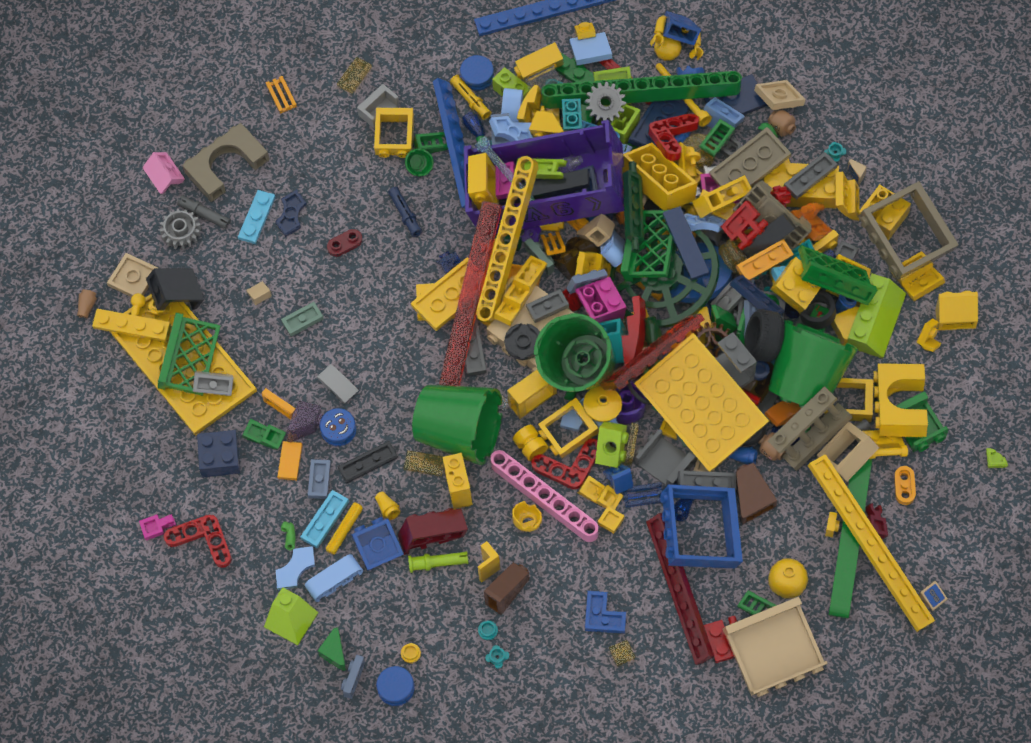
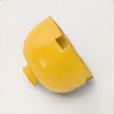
M792 558L781 559L770 569L768 575L769 586L775 594L782 598H795L806 589L808 583L807 571L798 560Z

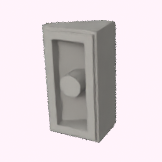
M195 371L193 392L231 396L233 375Z

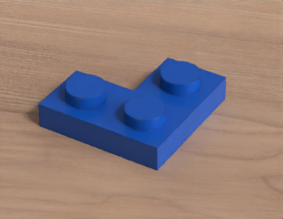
M588 591L585 631L625 634L626 612L606 611L608 592Z

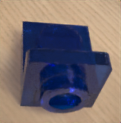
M449 250L439 255L440 259L436 261L442 267L445 275L461 262L456 251L450 253Z

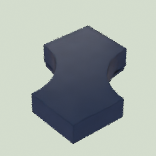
M297 189L281 198L284 205L283 213L275 221L285 237L301 228L298 220L299 213L307 205Z

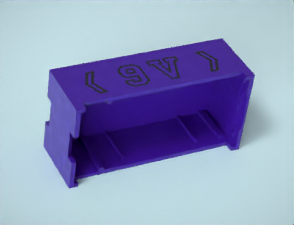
M601 121L602 125L480 148L473 149L471 145L464 146L465 212L481 236L498 233L505 206L478 210L468 194V156L487 153L495 168L498 164L512 161L516 165L518 158L528 156L532 159L566 160L567 164L565 167H558L557 172L568 173L591 165L594 166L599 190L588 192L587 189H582V192L545 199L538 198L534 201H529L522 229L624 211L623 145L610 121ZM521 203L514 204V206L519 207ZM515 216L510 218V226L515 224Z

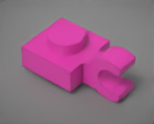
M156 514L139 521L146 541L163 535L164 528L176 526L172 514L161 519Z

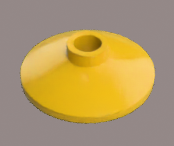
M598 386L586 393L583 407L586 414L593 420L607 422L615 419L621 412L622 399L613 388ZM600 399H605L607 402L602 403Z

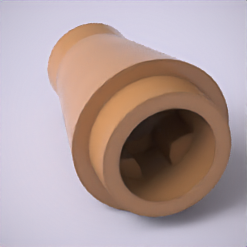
M83 289L79 293L78 317L84 316V318L88 319L97 300L95 292Z

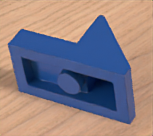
M620 464L618 468L610 467L603 471L605 478L610 480L616 494L633 487L632 474L629 467Z

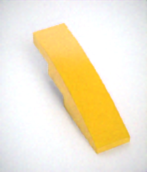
M530 255L514 277L513 284L494 313V319L511 326L537 285L547 266V262Z

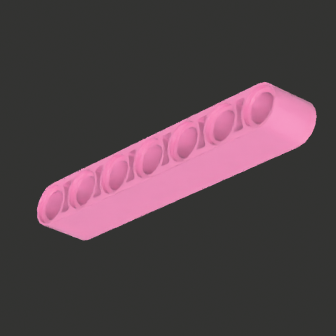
M498 450L492 453L490 460L494 472L584 541L593 542L598 538V524L504 451ZM497 460L504 461L502 464H496L495 462ZM513 471L519 472L516 476L510 475ZM526 483L534 484L532 487L525 486ZM542 494L549 495L546 499L540 498ZM563 506L564 509L556 510L555 507ZM572 517L579 518L577 522L570 521ZM593 529L594 532L588 534L585 532V530Z

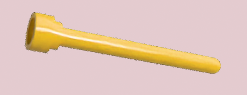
M661 63L656 64V69L662 76L671 75ZM682 99L693 113L699 117V125L701 127L711 122V115L707 111L701 110L692 99Z

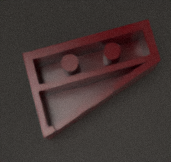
M448 508L443 512L436 513L431 511L425 515L418 516L413 514L408 516L397 535L403 553L406 555L409 554L410 549L421 547V550H423L430 543L439 542V544L462 538L468 528L461 508Z

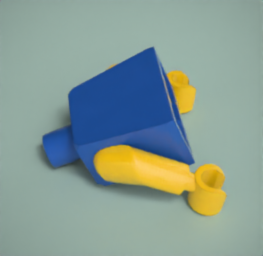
M666 11L665 15L657 19L655 35L650 41L651 46L656 42L659 48L664 41L663 36L692 45L694 49L689 53L691 59L697 56L698 60L704 53L699 47L701 46V28L692 20Z

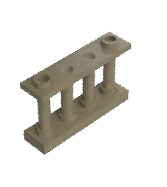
M825 386L768 440L780 454L786 451L782 457L796 471L853 418L839 403L835 406L833 405L838 399ZM828 410L829 412L820 420L819 417ZM812 424H814V426L806 433L805 431H806ZM798 437H800V440L795 445L791 446V444Z

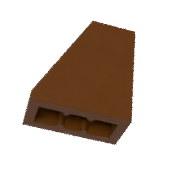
M754 463L740 466L736 471V486L740 521L743 525L774 509L777 506V499Z
M513 562L484 590L485 605L502 615L529 581L528 569L521 564L517 565Z

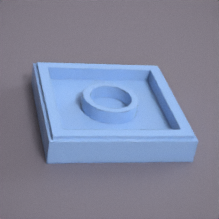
M605 32L597 33L596 37L580 40L577 37L569 39L577 65L613 59Z

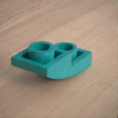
M562 99L563 131L582 129L581 100Z

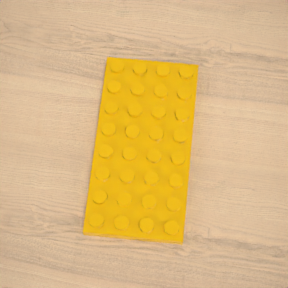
M152 294L145 297L146 303L140 308L138 316L170 322L171 327L167 342L114 332L110 333L196 436L256 393L257 389L218 342L216 343L209 372L233 375L231 396L204 393L201 396L170 388L165 390L159 389L158 379L175 314L180 313L183 314V317L198 320V318L184 302H170L162 315H154L148 309V304L153 299ZM133 307L124 312V314L131 315ZM185 325L188 335L197 330L194 325ZM207 329L202 331L207 339L212 337ZM200 334L191 337L195 345L204 341ZM188 340L180 344L183 351L192 348ZM207 344L198 348L203 356L210 352ZM195 350L187 354L191 362L200 358ZM184 357L176 360L179 369L188 365ZM202 361L194 365L197 371L206 369ZM191 367L182 372L186 379L194 376ZM179 374L171 379V383L174 384L183 382ZM194 380L191 381V382H189L190 385L192 386V388H193Z

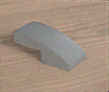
M331 364L317 376L319 381L329 391L331 390L343 404L359 391Z

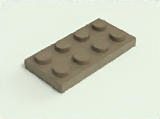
M766 127L712 169L709 175L720 187L745 175L752 187L790 158L791 152Z

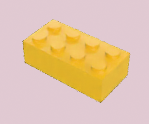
M653 143L623 154L624 167H622V174L629 170L628 163L635 161L637 163V173L642 177V192L662 210H671L695 200L697 182L675 162L667 160Z
M782 163L762 180L773 191L774 186L780 185L783 187L785 182L808 164ZM839 166L797 200L791 195V203L786 204V206L802 207L808 203L816 202L823 204L825 208H837L836 172H839Z

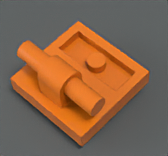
M816 202L808 203L799 210L791 211L795 217L799 219L803 216L812 225L811 232L806 236L812 241H818L832 231L817 216L819 211L824 210L825 206Z

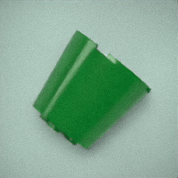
M578 313L558 316L543 327L535 342L534 356L537 370L548 384L559 390L577 392L593 389L606 383L614 372L616 356L609 336L605 329L589 316ZM583 357L588 358V361H582Z
M785 320L784 340L781 350L775 358L768 390L781 397L782 401L797 403L802 408L824 386L833 394L856 355L858 348L850 343L843 345L839 343V338L800 323L796 327L792 321Z
M426 385L419 394L412 419V432L415 441L451 455L462 453L464 460L477 465L485 464L486 456L490 457L493 453L502 421V413H499V405H502L500 391L496 388Z

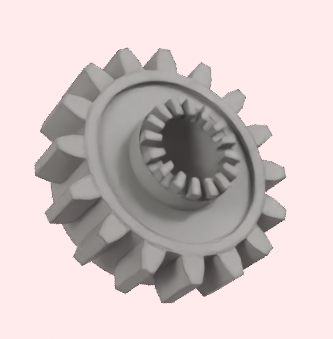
M605 82L604 86L598 83L597 89L594 86L591 87L593 93H587L590 99L585 100V103L589 104L586 107V111H591L589 116H595L596 122L599 119H602V121L609 119L610 122H613V117L617 119L620 117L618 112H624L621 106L626 105V102L622 101L625 94L620 95L621 88L614 89V83L611 87L608 86V82ZM601 99H608L610 105L607 107L602 106Z
M177 209L175 212H170L168 216H164V222L160 223V233L163 241H166L168 246L173 244L174 249H177L178 246L184 249L185 245L191 247L192 241L197 242L196 236H201V225L198 217H195L193 212L188 213L186 209L184 211Z

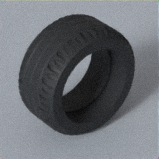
M759 309L750 317L745 332L744 346L755 360L771 362L778 356L785 333V324L781 314Z

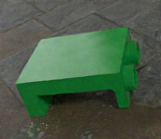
M925 391L896 405V407L901 409L927 410L928 427L926 437H904L913 453L918 450L919 452L926 450L929 444L933 442L940 443L944 441L948 433L947 426H942L928 404V396Z

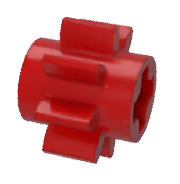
M779 185L773 187V191L770 194L787 208L786 204L791 203L790 191L786 189V186L781 187Z
M567 289L562 292L569 303L568 309L576 311L581 307L582 303L576 293L569 294Z

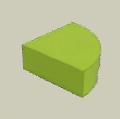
M986 448L988 468L1008 467L1005 457L994 449Z

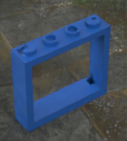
M668 484L661 492L660 501L663 503L662 520L665 521L664 539L667 542L665 555L668 558L669 566L737 568L743 560L735 488ZM673 498L721 501L727 557L679 555Z

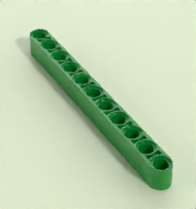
M736 71L548 84L542 87L541 104L547 109L562 108V99H580L581 104L589 106V104L585 103L586 99H590L587 93H593L591 91L592 86L597 89L598 83L604 86L605 82H608L610 87L614 83V89L616 90L621 88L619 94H625L622 101L626 103L735 96L741 91L742 76ZM601 99L602 105H610L608 99Z

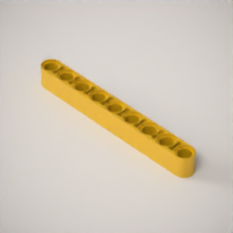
M528 156L521 157L517 162L476 310L477 317L484 322H493L495 320L494 313L501 305L536 179L538 163ZM528 161H530V162H531V167H530V169H529V170H525V168H524L525 163L528 162ZM525 179L526 186L520 189L519 183ZM517 198L521 199V204L519 207L514 206V202ZM515 216L516 222L510 226L509 220ZM510 235L511 241L505 244L504 238ZM504 253L506 259L500 263L499 256ZM496 272H500L501 275L498 281L494 280ZM494 290L496 293L495 298L490 300L489 293ZM489 308L490 316L485 318L484 311Z

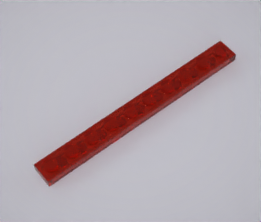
M482 201L439 385L460 386L476 319V310L502 210L501 204Z

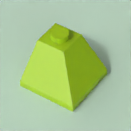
M282 587L271 605L264 628L298 646L316 618L318 611L300 596Z

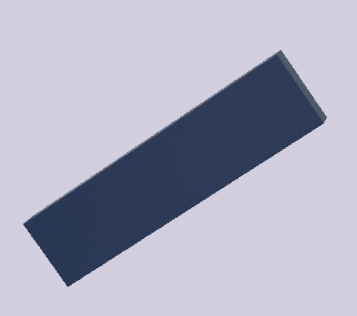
M681 206L663 212V218L690 280L709 275V270Z

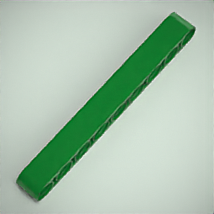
M872 459L866 461L849 479L848 484L849 491L863 512H865ZM844 520L842 522L829 616L848 619L859 543Z

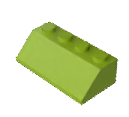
M872 273L869 281L871 285L877 287L878 291L869 305L860 304L847 343L857 347L860 352L883 359L906 292L891 279Z

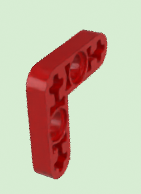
M685 114L654 121L649 125L648 134L667 160L677 161L681 158L682 148L674 138V135L697 130L699 127V117L695 114Z
M594 438L588 439L571 467L545 455L538 454L532 458V469L536 473L570 489H579L596 460L597 450L593 449L589 457L587 455L589 453L588 446L594 444L597 449L598 440ZM541 460H543V464L545 466L541 465L540 467H537L536 461L540 462ZM581 460H586L589 466L587 468H580L578 463ZM555 468H560L563 474L554 476L552 471ZM566 472H569L568 476L571 478H575V476H577L579 482H575L573 484L571 482V479L568 477H566V480H563L566 476Z
M205 515L172 527L164 533V541L169 547H177L205 536L216 566L221 568L227 567L232 560L218 519L214 515ZM211 520L215 532L211 533L209 526H205L207 521ZM195 527L197 532L194 535L186 534L188 528ZM180 530H182V533L185 537L183 539L181 537ZM171 534L177 536L175 537L176 540L173 542L171 539H169ZM215 537L222 539L221 543L217 546L211 544V540ZM221 549L223 556H228L224 562L217 560L220 558L217 550Z

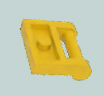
M879 430L863 431L879 447L869 459H875L878 456L894 455L907 457L908 448L904 444L902 437L879 436Z

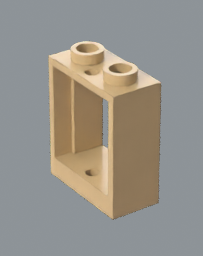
M848 422L817 456L821 457L826 454L840 477L848 482L879 447L867 434ZM856 439L859 443L836 465L834 461Z

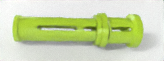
M465 551L430 556L428 553L417 557L408 555L410 573L416 570L430 571L433 567L468 564V554Z

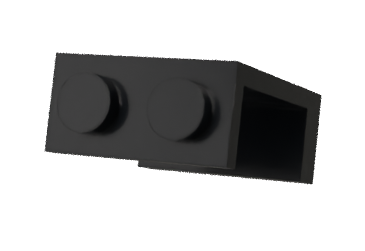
M154 268L146 278L157 310H164L170 302H190L192 310H195L204 301L203 293L193 268Z

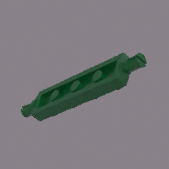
M631 161L628 163L629 170L623 173L625 238L632 242V252L638 253L640 252L639 244L644 242L642 177L637 173V163Z

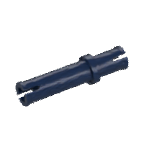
M396 186L389 189L388 194L402 217V223L407 226L412 237L419 236L422 233V229L416 221V215L411 212L399 188Z

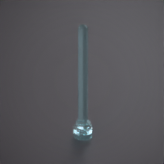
M486 136L482 137L474 146L479 152L487 153L488 157L512 183L514 174L492 150L490 140ZM520 182V183H519V187H520V189H523L524 186H523L522 183ZM531 195L530 201H534L535 199Z

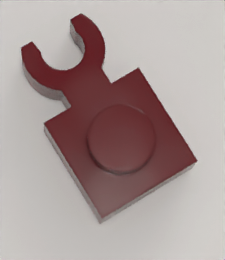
M870 503L866 506V512L869 515L867 518L880 538L884 539L888 536L886 518L881 517L882 507L878 505L874 508L873 503Z

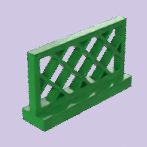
M668 210L643 211L644 234L648 231L652 233L651 237L642 242V244H639L640 251L645 247L650 250L643 257L639 255V252H632V242L626 239L620 271L626 282L633 281V278L668 277L674 241L671 234L665 240L659 237L665 231L669 232L667 225L662 221L664 219L663 212ZM646 217L655 218L649 225L645 223ZM660 223L663 227L655 233L652 228ZM657 239L660 243L652 249L649 244ZM665 247L667 251L660 257L656 252ZM654 255L657 260L649 265L646 260ZM644 263L646 268L643 271L636 272V268ZM660 263L664 265L663 271L653 270Z
M800 245L798 248L804 269L800 275L802 280L869 305L878 290L876 286L870 284L866 270L803 245Z
M180 313L175 314L158 379L159 389L165 390L170 388L203 396L204 393L193 392L189 382L194 380V376L186 379L182 372L191 367L195 373L197 370L194 365L201 361L206 366V369L201 372H209L220 325L186 318ZM185 325H194L197 330L188 335ZM206 329L215 330L214 335L208 339L202 332ZM200 334L204 341L195 345L191 337ZM188 340L192 348L183 351L180 344ZM207 344L210 352L203 356L198 348ZM195 350L200 358L191 362L187 354ZM184 357L188 365L179 369L176 360ZM177 374L183 379V382L180 384L171 383L172 377Z

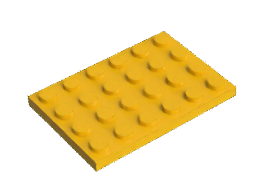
M694 333L634 383L709 472L714 470L770 422Z

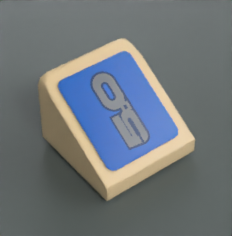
M850 159L848 170L860 185L866 175L867 167Z
M936 581L922 590L919 596L932 611L948 599Z

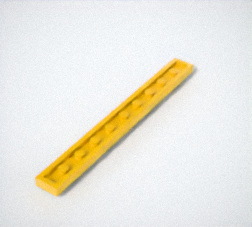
M826 454L808 464L809 469L916 632L935 621Z

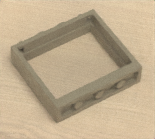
M920 181L864 209L858 216L862 222L861 226L869 234L870 241L876 245L880 257L886 261L890 273L892 272L897 280L954 251L959 245ZM910 194L942 248L904 267L872 213Z

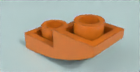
M781 401L768 409L765 415L770 419L771 423L778 427L786 424L801 407L794 402L787 403Z

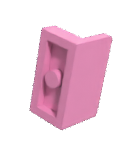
M153 152L143 166L144 171L160 194L165 193L171 184H180L185 180L167 152Z

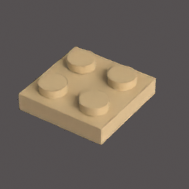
M788 80L755 85L754 91L772 110L804 106L805 98Z
M125 253L109 278L107 285L130 297L136 293L144 295L149 288L146 278L154 268L158 267Z

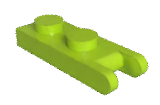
M534 159L538 163L536 179H563L564 174L557 171L558 167L566 166V160ZM530 161L524 165L525 170H529L531 167Z

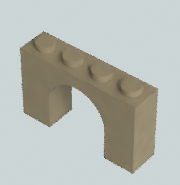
M242 123L231 127L226 134L216 138L212 144L202 148L197 155L187 159L182 165L184 173L210 202H213L226 192L222 181L211 170L212 163L218 156L225 153H236L242 156L254 170L269 161L266 149Z

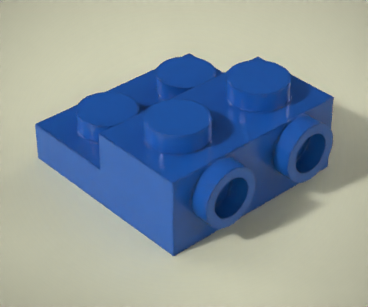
M383 517L371 521L372 526L366 528L365 525L355 528V533L351 534L367 570L404 555L389 519L383 520Z

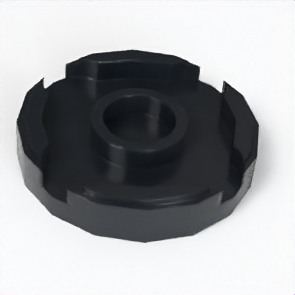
M520 323L510 327L506 332L504 340L506 351L510 356L518 360H529L535 357L534 347L540 331L532 324Z

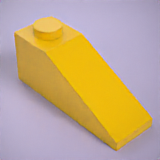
M744 175L692 201L701 219L743 198L752 188Z

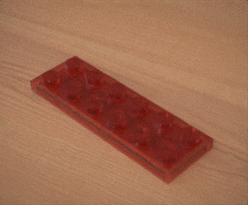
M701 313L682 319L600 384L604 390L612 389V391L617 388L619 390L628 385V380L631 377L636 378L643 373L642 369L648 365L649 367L657 362V357L660 354H667L672 350L671 346L674 343L678 344L687 338L686 334L688 332H694L701 327L700 323L705 320Z

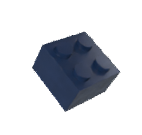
M236 430L197 434L199 470L202 478L241 474L239 440Z

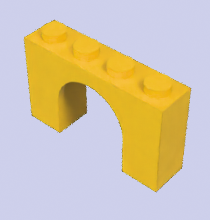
M878 363L877 371H873V383H877V386H874V398H877L878 401H875L874 412L878 413V417H875V428H879V436L926 437L928 427L927 410L901 409L894 406L888 399L890 395L899 391H924V364Z

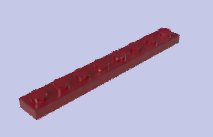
M658 513L646 523L695 665H700L714 657V653L684 567L669 566L668 558L665 555L667 542L664 539L665 521L662 520V513Z

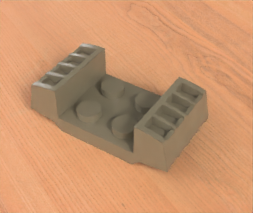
M762 180L742 198L733 210L736 211L745 201H750L761 214L756 219L758 223L762 219L771 223L785 213L796 228L782 239L793 250L811 232L812 225L803 216L799 219L795 217L770 194L772 188Z

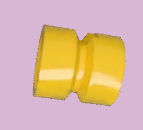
M531 424L521 428L512 438L517 447L522 449V453L528 461H532V458L538 454L543 455L548 449V444L542 437H538V431Z

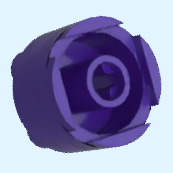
M626 380L616 382L611 388L616 390L622 399V409L616 417V421L619 424H633L644 416L646 404L639 401L630 392ZM630 380L633 389L637 392L638 395H640L642 398L646 400V397L643 395V393L637 388L634 382Z

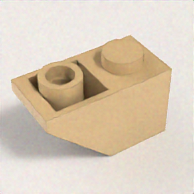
M600 214L581 228L577 235L593 242L596 247H599L611 238L615 223L606 215Z

